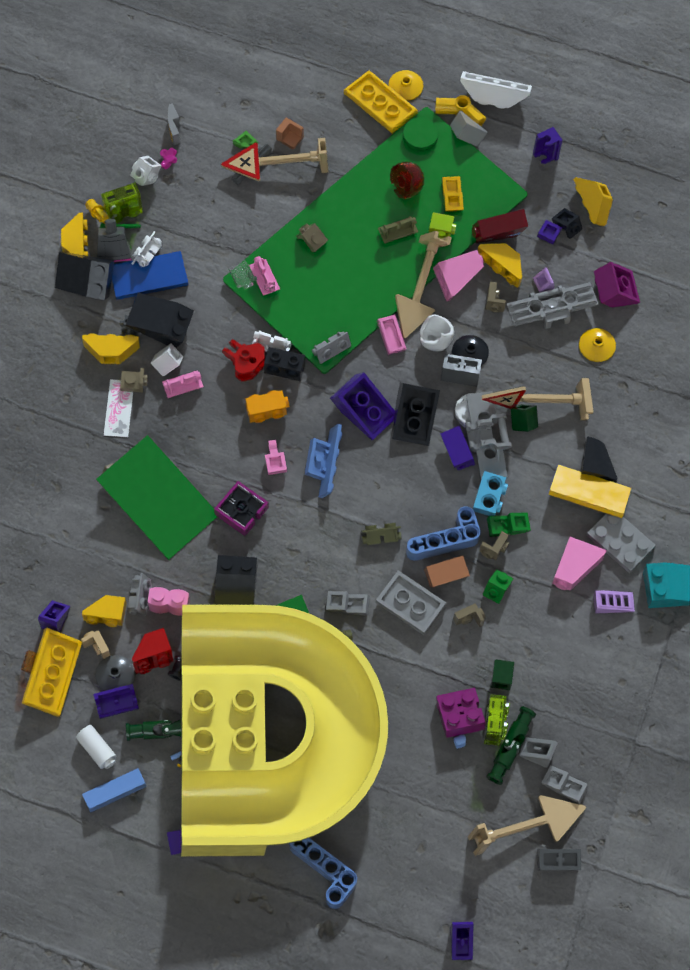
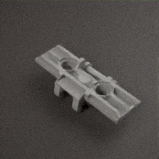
M590 282L569 288L560 285L556 289L536 294L529 293V298L506 303L514 327L544 320L545 329L551 328V323L563 319L564 324L570 323V312L598 305ZM554 296H559V297H556V298H551V299H549V300L540 301V300H542V299H546V298H550V297H554ZM572 296L575 302L568 303L565 299Z
M493 391L466 394L471 423L466 422L465 427L469 449L472 452H476L481 480L484 471L508 477L503 450L512 447L511 442H509L505 421L507 416L505 413L497 414L495 404L484 401L481 397L482 395L491 394ZM480 414H486L489 417V419L479 420L478 416ZM497 422L502 443H496V440L493 439L492 424ZM486 450H493L495 457L492 459L485 456Z

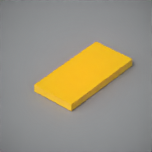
M370 70L344 89V94L392 134L418 114V110Z
M558 465L548 495L622 518L631 488Z
M50 628L44 629L22 704L57 717L61 715L82 645L80 640Z

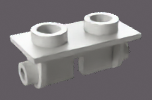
M155 231L150 237L146 235L141 243L143 245L142 248L138 247L132 255L135 257L131 263L132 265L137 261L141 267L148 266L159 248H161L162 241L159 238L153 237Z
M260 330L259 332L255 331L253 336L254 341L252 344L260 343L264 346L265 352L268 351L269 347L290 351L292 346L288 338L285 339L278 336L273 338L271 334Z

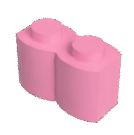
M161 587L149 589L148 607L154 613L162 614L169 612L173 615L182 616V605L190 604L189 593L184 590L174 589L169 591Z

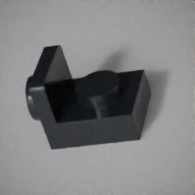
M566 208L552 218L554 224L566 231L569 239L573 238L583 229L579 215Z

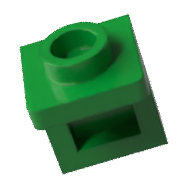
M496 569L485 587L483 596L500 604L514 578Z

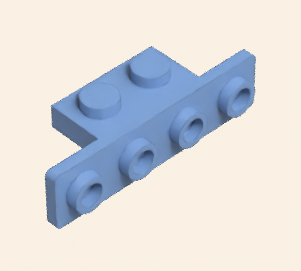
M337 424L330 429L328 443L316 438L310 440L304 475L321 480L319 498H324L331 494L334 487L332 481L337 469L335 463L339 455L338 445L342 438L341 424Z

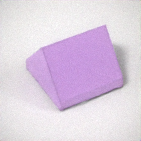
M544 268L533 277L539 293L554 289V282L547 268Z

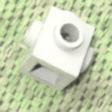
M149 156L139 157L132 166L133 170L130 176L139 185L153 184L157 180V174L162 166Z

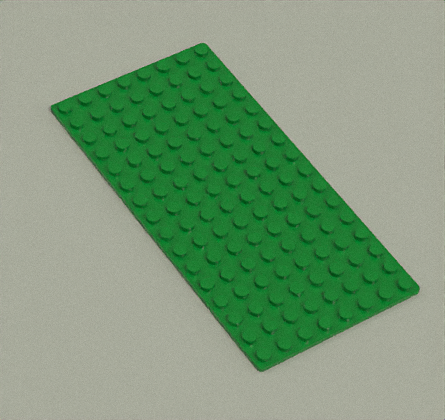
M428 107L423 108L413 118H428L437 126L439 132L438 139L432 148L429 147L426 150L419 151L408 147L403 139L405 123L223 277V282L283 338H288V341H291V345L302 355H305V358L323 374H327L379 328L377 324L378 319L394 315L397 312L396 294L409 299L413 298L427 253V246L419 243L421 235L429 233L433 212L454 216L453 223L457 225L455 235L451 234L450 245L439 247L434 255L425 287L436 278L433 267L437 263L462 255L476 242L472 235V227L478 220L509 213L528 195L526 190L472 144L457 138L451 126ZM460 176L464 210L445 212L442 177ZM410 216L416 218L417 224L415 225L418 233L384 244L378 230L379 227ZM315 223L328 239L316 252H312L302 238L298 239L296 237L300 233L299 229L305 224ZM260 256L267 260L280 290L262 295L249 265L254 263L255 257ZM337 332H348L351 347L320 364L318 356L312 353L314 346L323 341L328 343V339L337 334Z

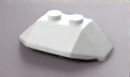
M464 71L460 82L474 101L482 105H495L501 109L510 108L530 96L532 88L531 85Z

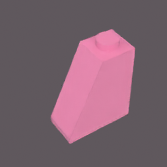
M477 250L439 262L433 267L446 302L450 301L484 267L483 258Z
M569 537L552 584L561 590L571 591L603 561L606 550Z

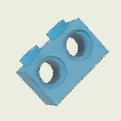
M484 471L473 506L474 512L488 516H495L496 512L500 513L503 502L499 500L501 494H506L508 484L505 483L506 477ZM496 482L499 488L492 490L489 487V483ZM491 500L494 506L487 508L483 502Z

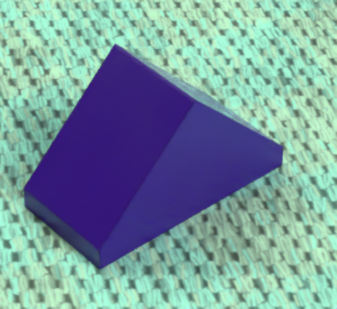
M52 600L38 616L41 629L50 628L61 632L70 606Z
M452 922L450 927L452 960H473V922Z

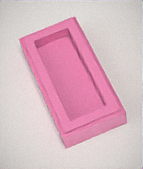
M391 315L378 319L377 324L387 354L391 355L405 351L406 346L396 316Z

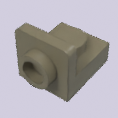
M490 282L486 310L504 312L506 300L499 299L500 290H496L497 282Z
M140 368V372L122 371L120 391L143 393V386H147L148 375H144V368Z
M475 603L455 612L453 620L457 626L461 623L466 625L474 618L478 626L481 627L484 624L485 614Z

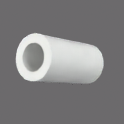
M92 725L86 726L77 734L76 739L100 769H109L116 763L117 755Z

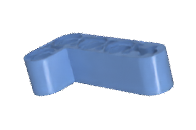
M464 506L458 510L456 518L457 527L411 538L406 547L407 557L415 561L475 546L479 541L480 528L473 509ZM461 516H468L470 519L463 520ZM473 533L475 537L470 538L466 534ZM453 537V538H455L457 541H456V542H450V541L448 540V538ZM436 542L438 546L432 547L429 543Z
M310 838L301 840L302 846L298 845L296 847L295 842L289 843L290 851L332 883L326 892V903L332 909L340 908L357 885L355 872ZM311 852H318L320 858L312 860L309 855ZM333 864L337 870L329 873L325 868L327 865ZM344 877H351L353 883L345 885L342 879ZM332 893H337L341 899L333 902L329 896Z

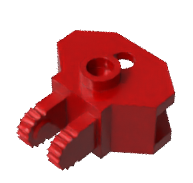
M232 339L229 344L236 350V353L226 347L222 350V353L233 362L235 377L241 382L254 379L264 368V346L260 343L241 345Z

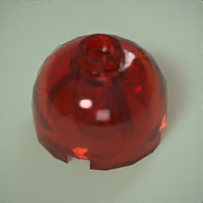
M407 161L398 163L391 168L390 181L396 187L394 192L400 198L406 199L417 195L423 189L424 173L417 164Z

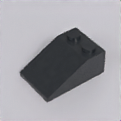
M60 251L55 288L85 297L105 300L110 295L114 261Z
M137 293L125 326L167 346L172 343L177 348L184 341L194 310L178 302Z
M400 382L392 439L429 446L440 390Z
M218 555L214 605H254L257 557Z

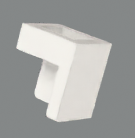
M171 343L154 355L151 364L162 376H165L180 365L183 356Z

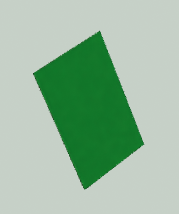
M148 435L96 479L168 560L217 518L214 508Z

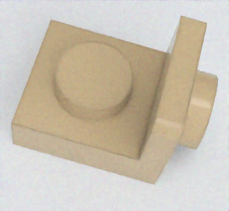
M99 630L95 632L90 631L81 639L84 648L92 645L96 654H101L103 659L111 656Z

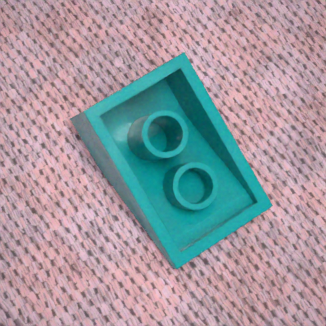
M667 562L646 564L643 570L648 608L690 605V565Z

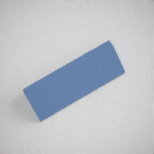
M137 768L82 795L91 813L145 788L146 783Z

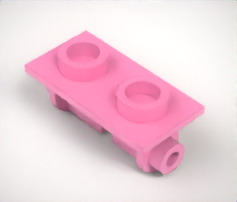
M260 256L255 257L254 263L249 265L262 295L280 290L267 260Z
M198 370L162 381L168 398L204 387Z

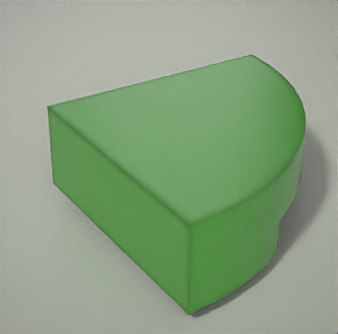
M247 131L233 140V144L242 149L258 143Z

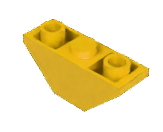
M575 177L573 179L576 184L575 188L583 199L584 207L589 212V219L593 224L605 226L613 201L607 186L596 181Z
M83 212L78 213L61 229V247L63 252L88 256V251H85V246H88V235H85V230H88V221L84 219Z
M506 243L480 244L477 251L482 256L484 263H487L495 273L502 275L509 284L519 288L522 280L520 254Z
M94 333L82 335L84 347L101 364H121L140 348L139 336L97 335Z

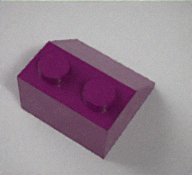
M609 262L594 271L595 284L599 292L598 297L602 304L613 308L640 303L632 270Z

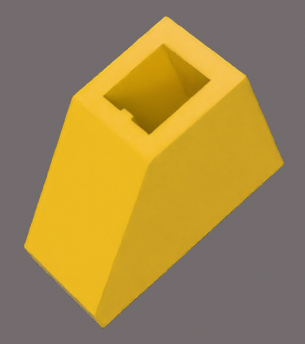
M105 595L82 611L83 620L91 625L103 623L108 627L123 626L127 606L125 597Z

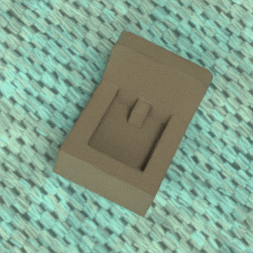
M315 223L303 225L299 229L300 233L296 235L298 239L302 238L312 252H316L328 241Z
M502 531L493 547L482 542L479 551L484 557L497 560L500 553H505L509 546V542H507L509 535Z

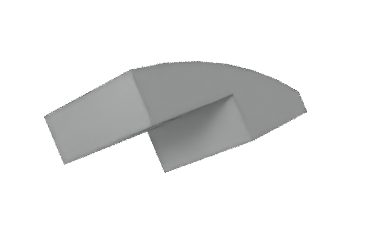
M171 103L168 107V127L172 143L177 145L180 144V134L177 129L180 127V120L173 103Z
M328 591L326 610L340 614L368 616L370 597L365 594H348L347 591Z
M551 765L542 780L543 785L578 804L581 803L589 787L587 783L569 776L568 772Z

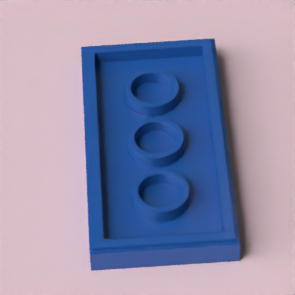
M181 251L154 256L149 265L141 267L137 261L133 265L131 264L133 261L113 265L112 283L116 300L134 297L137 293L149 294L188 286Z

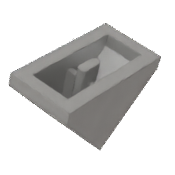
M462 111L458 112L450 124L457 138L477 147L488 133Z
M526 737L519 756L548 768L558 742Z

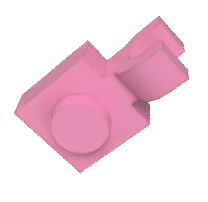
M276 440L268 441L270 454L265 455L268 475L287 472L284 452L278 453Z

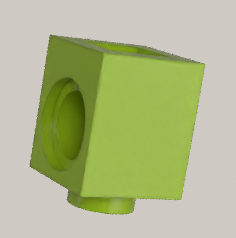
M433 212L429 233L439 232L438 238L440 239L448 236L451 237V234L455 235L457 224L453 223L454 216Z

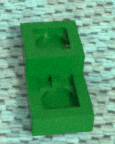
M509 513L507 516H489L487 518L490 537L500 536L502 531L508 535L531 531L528 513Z

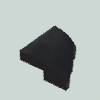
M587 436L582 474L599 476L602 479L617 483L618 478L605 444L598 439Z

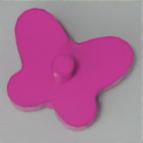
M174 148L169 150L162 149L160 151V155L164 158L161 166L165 170L172 163L175 164L177 162L175 157L177 151Z

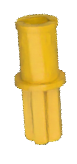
M89 199L86 202L85 206L93 218L103 223L109 219L103 206L98 205L94 199Z

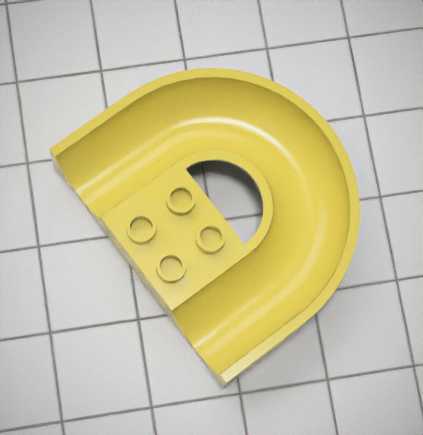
M182 605L181 857L264 856L268 845H281L310 838L331 828L344 819L361 802L373 785L382 765L388 739V715L383 690L376 673L361 650L345 634L328 622L297 609L274 605ZM265 684L277 685L292 693L300 702L306 718V730L299 746L287 757L273 762H266Z

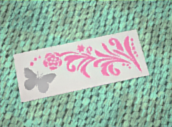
M110 379L104 436L128 437L133 392L120 391L121 380Z

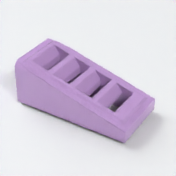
M604 590L594 592L595 613L635 611L633 592ZM609 598L613 599V605H610ZM617 598H620L621 606H617ZM624 598H628V606H625ZM602 599H605L606 605H602Z

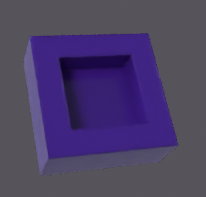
M546 220L539 230L537 237L554 244L562 227Z

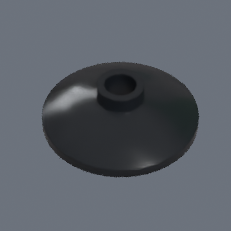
M465 335L457 339L453 344L452 355L481 359L482 366L488 359L489 349L485 341L480 337Z

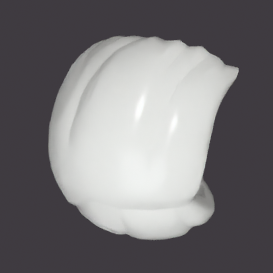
M430 315L426 318L420 329V341L425 348L431 351H443L454 338V327L446 318L439 315Z

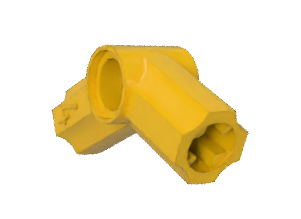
M460 95L457 98H436L435 114H455L456 116L459 111H462L480 126L486 121V116L471 104L470 98L465 95Z

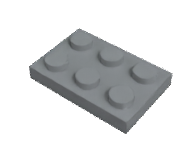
M607 513L586 535L600 548L605 549L606 553L629 574L656 546L627 519Z
M399 570L375 602L423 635L446 606L445 601Z

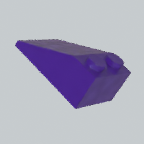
M364 372L355 374L330 397L340 412L371 440H374L394 421L395 410Z

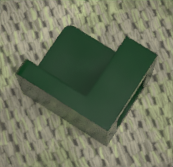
M521 404L511 408L513 431L529 432L538 428L537 405Z
M498 659L494 661L490 688L511 689L514 662Z

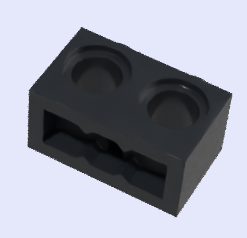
M269 347L264 362V373L301 381L305 367V355Z

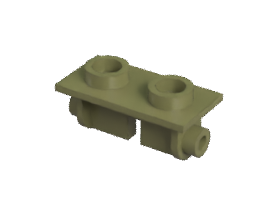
M411 216L378 228L384 244L418 233L415 225L417 224L416 218Z
M386 523L384 528H377V525L365 526V530H361L366 535L362 536L363 544H380V536L384 537V543L398 542V540L402 539L401 532H397V529L401 528V526H396V523Z

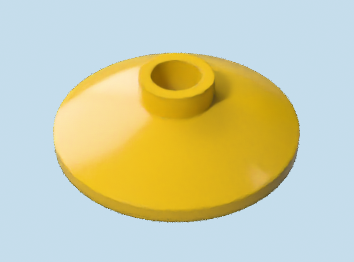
M398 71L389 80L388 86L406 101L416 99L423 91V81L413 71Z
M593 328L582 334L579 340V349L586 359L593 362H604L613 356L616 342L608 331Z

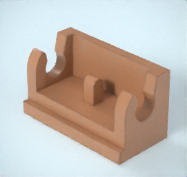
M463 556L433 564L424 569L428 583L432 588L470 576Z

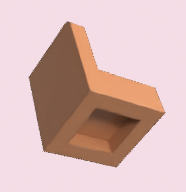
M287 117L276 129V140L292 149H295L304 137V128Z

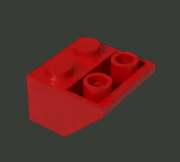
M164 628L144 634L132 657L135 674H147L153 668H164L169 666L171 662H174Z

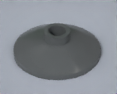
M113 655L99 663L95 677L99 687L103 691L133 684L135 670L130 660L123 656ZM113 670L119 671L117 675H112L111 672Z

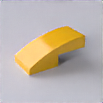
M460 176L442 177L445 212L463 211Z

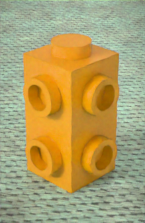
M272 390L267 394H254L249 396V398H245L250 423H261L270 418H282L284 415H287V408L290 407L288 397H284L282 390Z

